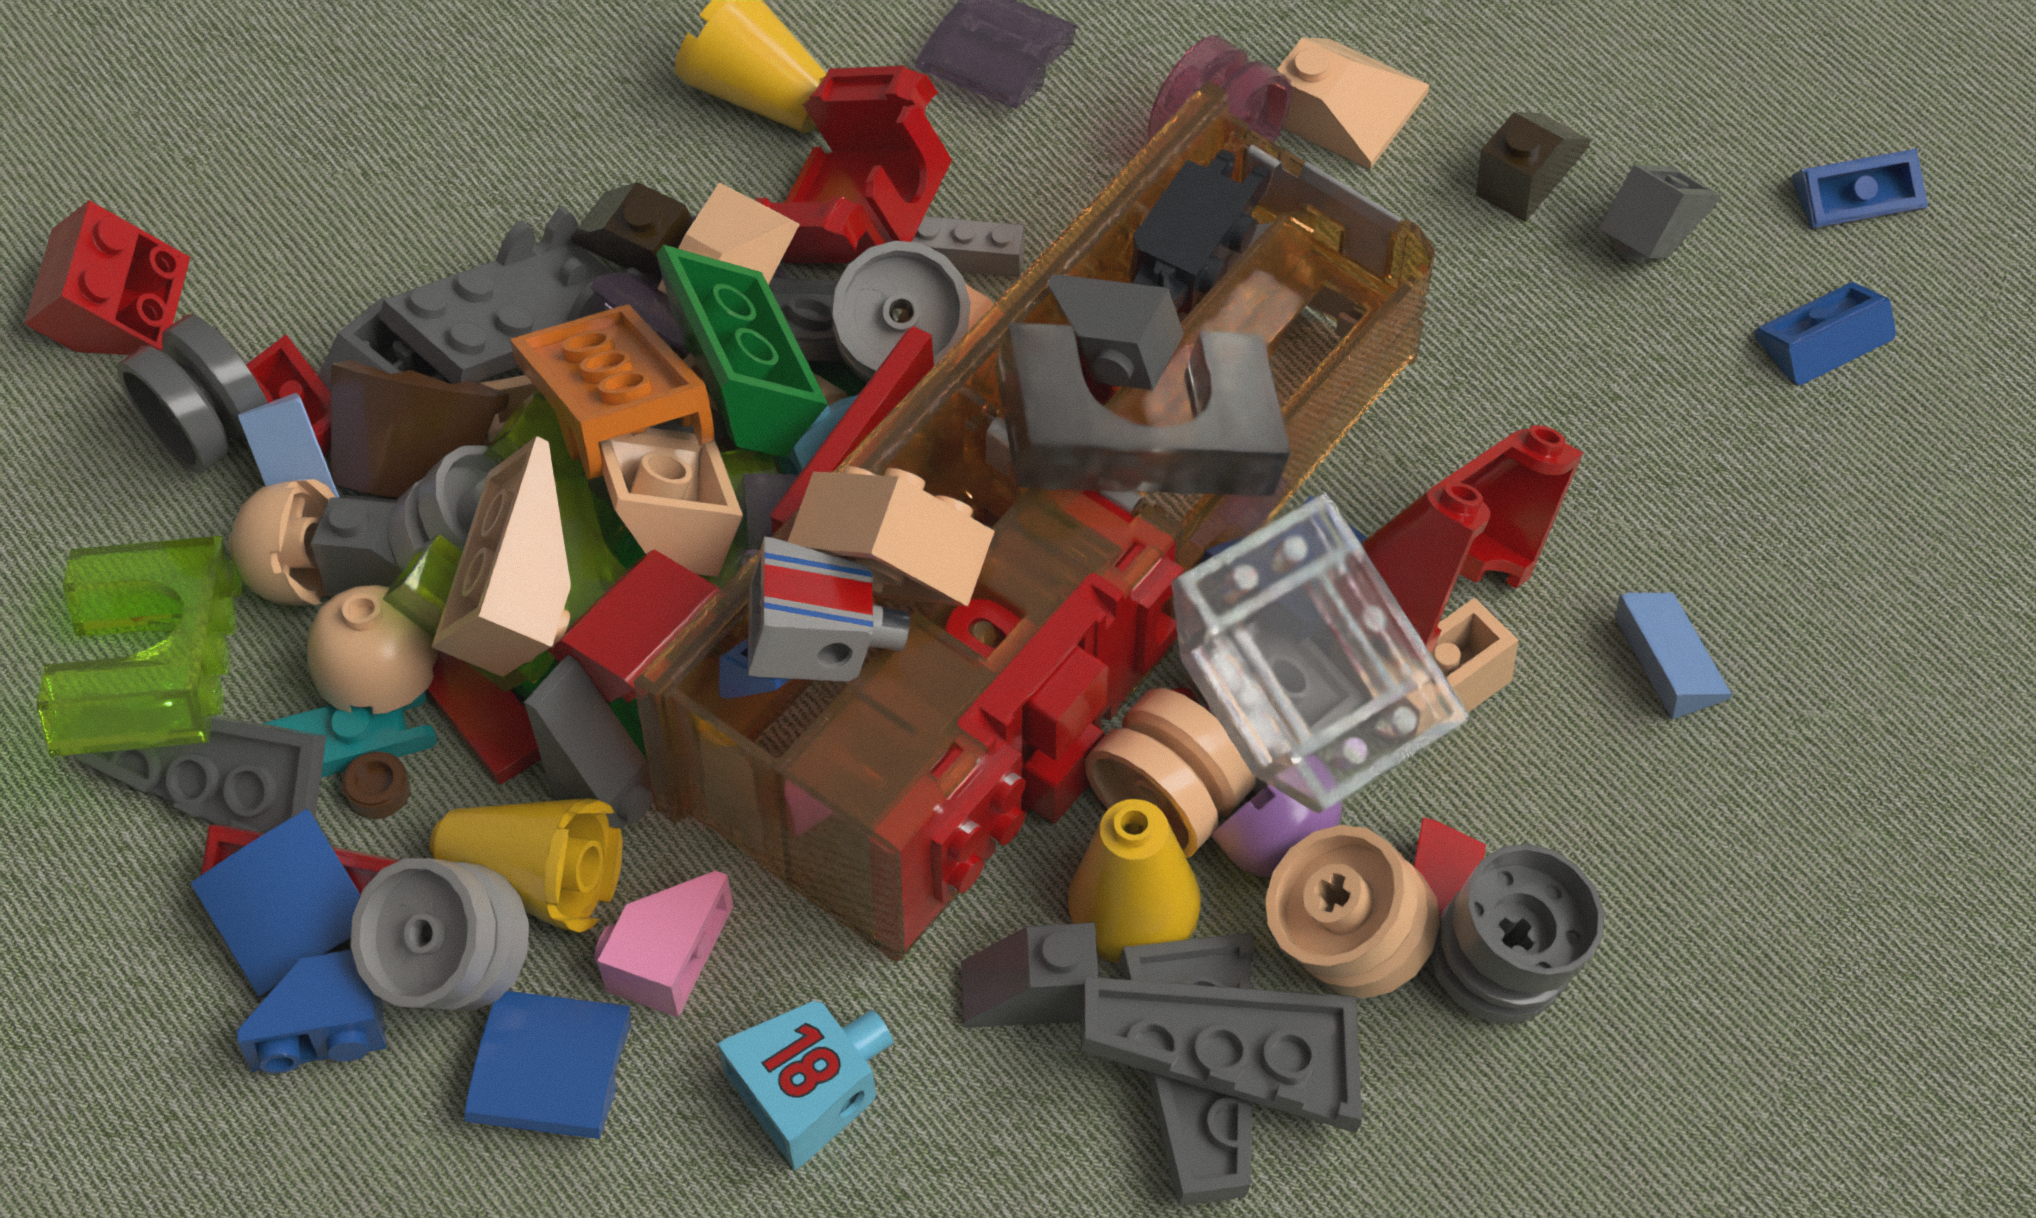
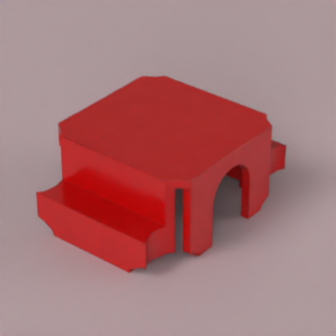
M906 66L830 68L825 77L819 78L820 83L816 91L802 105L828 144L831 152L825 154L821 147H813L784 203H770L768 198H756L758 203L800 224L782 258L785 263H851L868 248L891 241L912 242L952 162V158L925 116L926 106L938 94L927 74L907 69Z

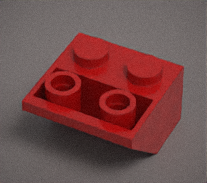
M88 200L52 228L24 324L75 352L130 355L141 346H152L162 351V332L173 324L191 257Z
M653 549L639 558L566 630L565 635L554 644V648L551 647L548 651L559 663L567 655L578 660L607 704L619 697H622L629 703L641 692L644 695L648 693L671 671L673 665L666 659L669 654L675 657L687 646L692 648L716 626L719 619L712 611L727 596L716 585Z

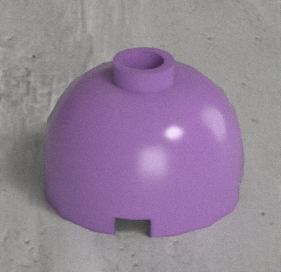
M1306 751L1210 836L1219 845L1218 848L1241 870L1260 878H1271L1273 871L1291 847L1315 831L1334 827L1341 823L1343 805L1338 786L1318 759L1315 760Z

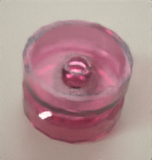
M1218 35L1204 37L1182 56L1160 88L1149 118L1147 129L1149 145L1179 164H1184L1188 159L1206 168L1216 157V154L1224 149L1236 156L1235 168L1230 179L1237 181L1239 143L1241 142L1249 148L1253 144L1266 153L1270 151L1280 134L1289 112L1292 99L1291 80L1261 60L1249 62L1248 54Z

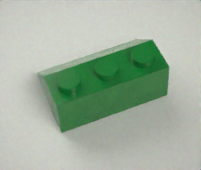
M662 245L656 254L672 314L682 332L684 344L693 355L705 380L707 392L714 399L727 426L728 436L736 446L746 451H759L785 458L828 406V402L763 273Z

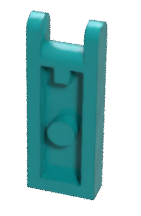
M425 691L412 703L388 713L373 714L371 706L356 707L350 705L352 711L350 713L338 710L333 705H328L261 723L326 735L321 778L344 772L354 759L365 753L380 751L401 757L430 749L437 743L434 727L422 725L408 729L403 712L423 705L427 700Z

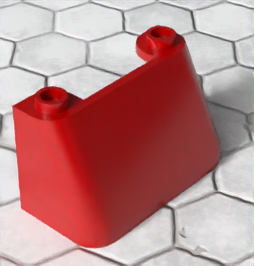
M1533 425L1529 429L1515 431L1430 488L1332 564L1320 588V600L1335 614L1413 660L1420 662L1432 653L1442 631L1437 626L1459 574L1477 583L1482 579L1484 572L1487 570L1506 572L1509 574L1506 583L1516 589L1530 579L1583 456V452L1567 444L1563 435L1558 431L1546 426Z

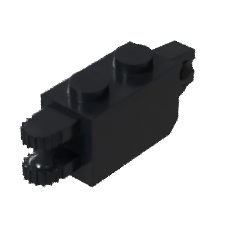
M1224 149L1220 150L1207 168L1187 159L1133 234L1132 264L1129 268L1131 284L1169 288L1176 312L1179 310L1190 316L1204 295L1213 297L1218 292L1228 270V261L1234 252L1243 254L1249 247L1258 225V220L1251 217L1270 182V170L1257 165L1241 184L1230 179L1236 161V156L1233 153Z

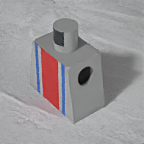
M764 536L749 584L748 675L850 682L859 676L869 646L899 652L903 651L909 631V611L873 605L872 571L866 565Z

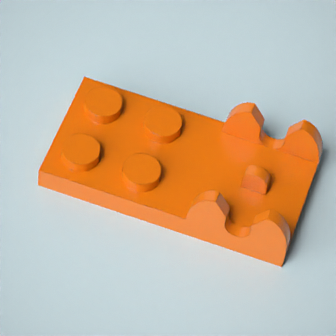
M629 304L510 339L515 363L556 410L569 455L572 461L581 459L588 480L602 476V460L598 442L627 433H631L632 436L646 432L647 427L678 418L682 427L692 425L700 446L714 441V426L706 384Z

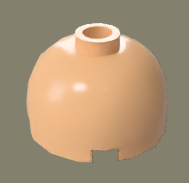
M304 479L264 486L241 505L229 536L228 545L237 572L253 593L276 604L289 606L317 605L322 603L319 601L322 596H331L326 595L310 544L329 499L336 497L327 485L315 479Z
M380 585L355 586L336 594L320 608L307 632V664L311 680L320 697L338 710L352 713L350 707L352 705L356 707L371 706L373 714L391 712L412 703L429 688L434 678L432 668L436 659L438 660V650L432 648L435 638L434 631L420 605L398 590Z

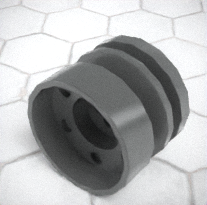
M1527 843L1501 847L1479 862L1465 881L1461 890L1455 894L1452 901L1443 910L1439 917L1440 927L1430 959L1438 982L1455 1003L1482 1019L1504 1024L1531 1020L1555 1002L1559 994L1566 989L1570 980L1577 976L1594 955L1603 938L1604 909L1596 887L1577 864L1555 850Z

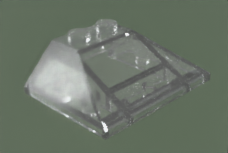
M1328 492L1321 494L1172 581L1181 662L1252 775L1317 814L1471 718Z

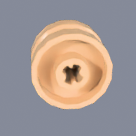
M1165 688L1149 689L1122 720L1123 728L1111 729L1090 751L1084 760L1086 776L1097 797L1107 809L1118 802L1128 799L1145 800L1157 806L1164 813L1185 857H1191L1219 826L1218 817L1229 816L1256 786L1255 770L1244 748L1229 729L1207 709L1183 694Z
M1337 825L1315 831L1288 850L1273 871L1265 898L1268 927L1280 948L1295 961L1303 965L1304 969L1318 981L1337 994L1365 999L1390 993L1416 976L1433 952L1440 927L1437 897L1424 876L1412 864L1404 860L1402 855L1388 841L1371 830L1362 827Z

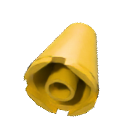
M712 0L699 15L707 23L698 38L688 32L680 46L675 59V75L693 88L802 133L811 131L816 126L802 104L816 91L820 83L819 78L825 77L827 73L763 0Z
M583 798L452 809L434 826L430 837V851L435 859L481 864L505 876L521 896L526 913L559 929L581 933L593 928L600 920V918L590 917L598 902L610 903L613 898L622 866L623 839L621 829L610 827L606 813H615L612 806L600 800Z
M1128 799L1118 802L1106 811L1072 879L1068 893V908L1072 924L1095 923L1097 954L1111 962L1120 963L1119 959L1123 947L1188 940L1197 928L1201 909V892L1198 881L1164 813L1154 804L1140 799Z

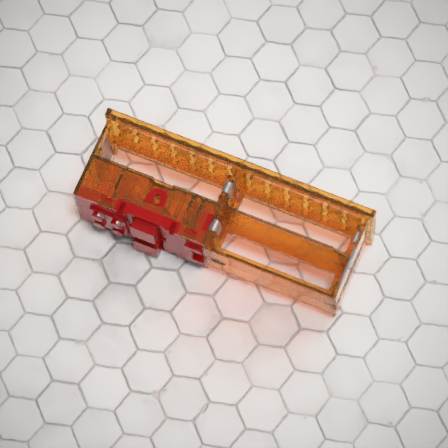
M1207 80L833 472L842 473L844 466H854L875 475L884 476L887 468H895L925 481L923 490L932 496L950 497L970 506L973 509L971 518L994 530V534L968 607L935 604L925 616L915 611L910 616L909 631L903 651L899 652L881 648L861 669L859 676L850 681L778 760L756 745V743L814 680L790 679L775 691L724 699L719 695L720 657L748 638L749 584L758 559L759 550L634 681L656 811L675 825L680 819L685 820L689 815L703 825H709L765 865L766 870L895 962L902 960L958 894L966 892L974 884L985 863L996 852V843L998 842L1000 845L1005 846L1016 836L1024 823L1026 813L1030 809L1056 824L1090 785L1086 776L1084 760L1090 751L1105 737V732L1101 730L1102 716L1107 720H1111L1171 652L1173 643L1179 635V624L1215 584L1198 571L1205 550L1233 539L1243 537L1256 538L1404 367L1417 361L1423 328L1421 317L1426 311V301L1424 300L1425 296L1429 293L1435 258V249L1421 228L1408 219L1401 220L1402 218L1314 165L1301 160L1248 128L1247 122L1229 112L1228 91ZM1224 149L1233 153L1236 156V161L1230 179L1241 184L1257 165L1270 170V182L1258 205L1253 210L1251 217L1257 219L1258 224H1272L1180 323L1184 336L1154 390L1122 386L1065 449L1060 448L1043 437L1042 434L1078 396L1062 381L1050 359V348L1066 333L1047 284L1052 274L1131 283L1129 268L1132 264L1133 234L1187 159L1207 168L1220 150ZM1306 306L1325 318L1328 317L1337 322L1336 335L1343 339L1179 523L1167 517L1166 510L1157 504L1153 507L1143 504V497L1272 355L1289 324ZM799 509L771 538L788 542ZM873 594V605L883 607L889 600Z

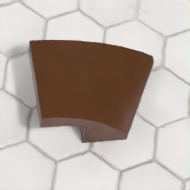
M353 360L332 363V480L334 484L348 489L399 498L414 483L425 478L428 471L444 456L459 447L475 445L491 447L492 443L486 437L495 414L507 409L509 394L471 380L449 384L412 370L390 374Z

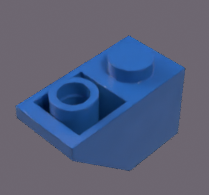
M352 949L300 958L237 1030L238 1044L252 1072L263 1070L268 1073H284L296 1069L301 1063L330 1058L336 1061H353L364 1057L370 1051L387 1049L382 999L373 994L358 974Z

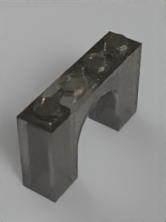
M1008 323L995 365L1017 488L1227 494L1247 497L1274 495L1291 451L1262 334L1199 331L1184 372L1193 420L1174 427L1157 428L1126 421L1108 411L1093 397L1087 388L1082 374L1073 325Z

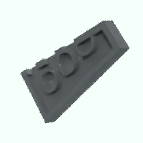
M94 694L83 696L75 759L142 792L150 791L173 802V807L194 817L202 816L219 825L267 833L307 808L315 819L326 735Z
M1253 932L1123 947L1119 959L1124 980L1253 989V983H1250ZM1146 1071L1178 1206L1246 1197L1251 1185L1252 1104L1240 1098Z
M1096 977L1084 978L1081 987L1082 1052L1357 1133L1362 1122L1356 997Z

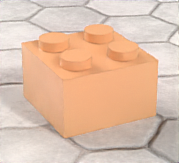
M844 466L842 473L813 472L788 542L866 565L872 571L873 594L880 598L968 607L994 530L971 518L973 509L967 504L946 496L934 497L923 490L925 481L914 474L895 468H887L885 475L881 476L858 467Z

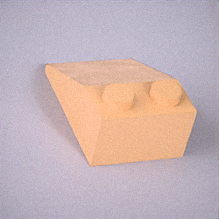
M537 436L488 472L432 644V648L502 677L526 662H532L536 656L549 648H554V644L565 635L570 621V612L565 610L564 607L571 584L549 442Z

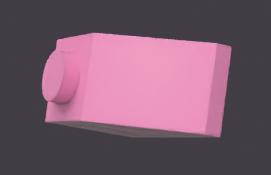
M713 871L626 904L616 925H608L603 930L595 950V962L598 963L605 992L679 1017L734 907L728 875Z

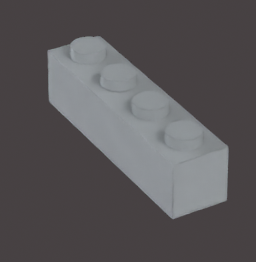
M924 216L912 242L922 243L945 255L959 272L1020 277L1025 251L1024 225Z

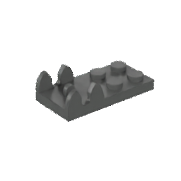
M559 207L546 224L543 238L536 246H534L536 238L530 226L521 220L511 228L504 238L495 261L384 299L380 320L452 384L470 380L479 382L519 367L514 360L510 343L511 338L627 304L642 317L648 296V281L645 275L634 267L629 268L620 280L585 249L575 245L571 237L577 230L576 218L565 208Z

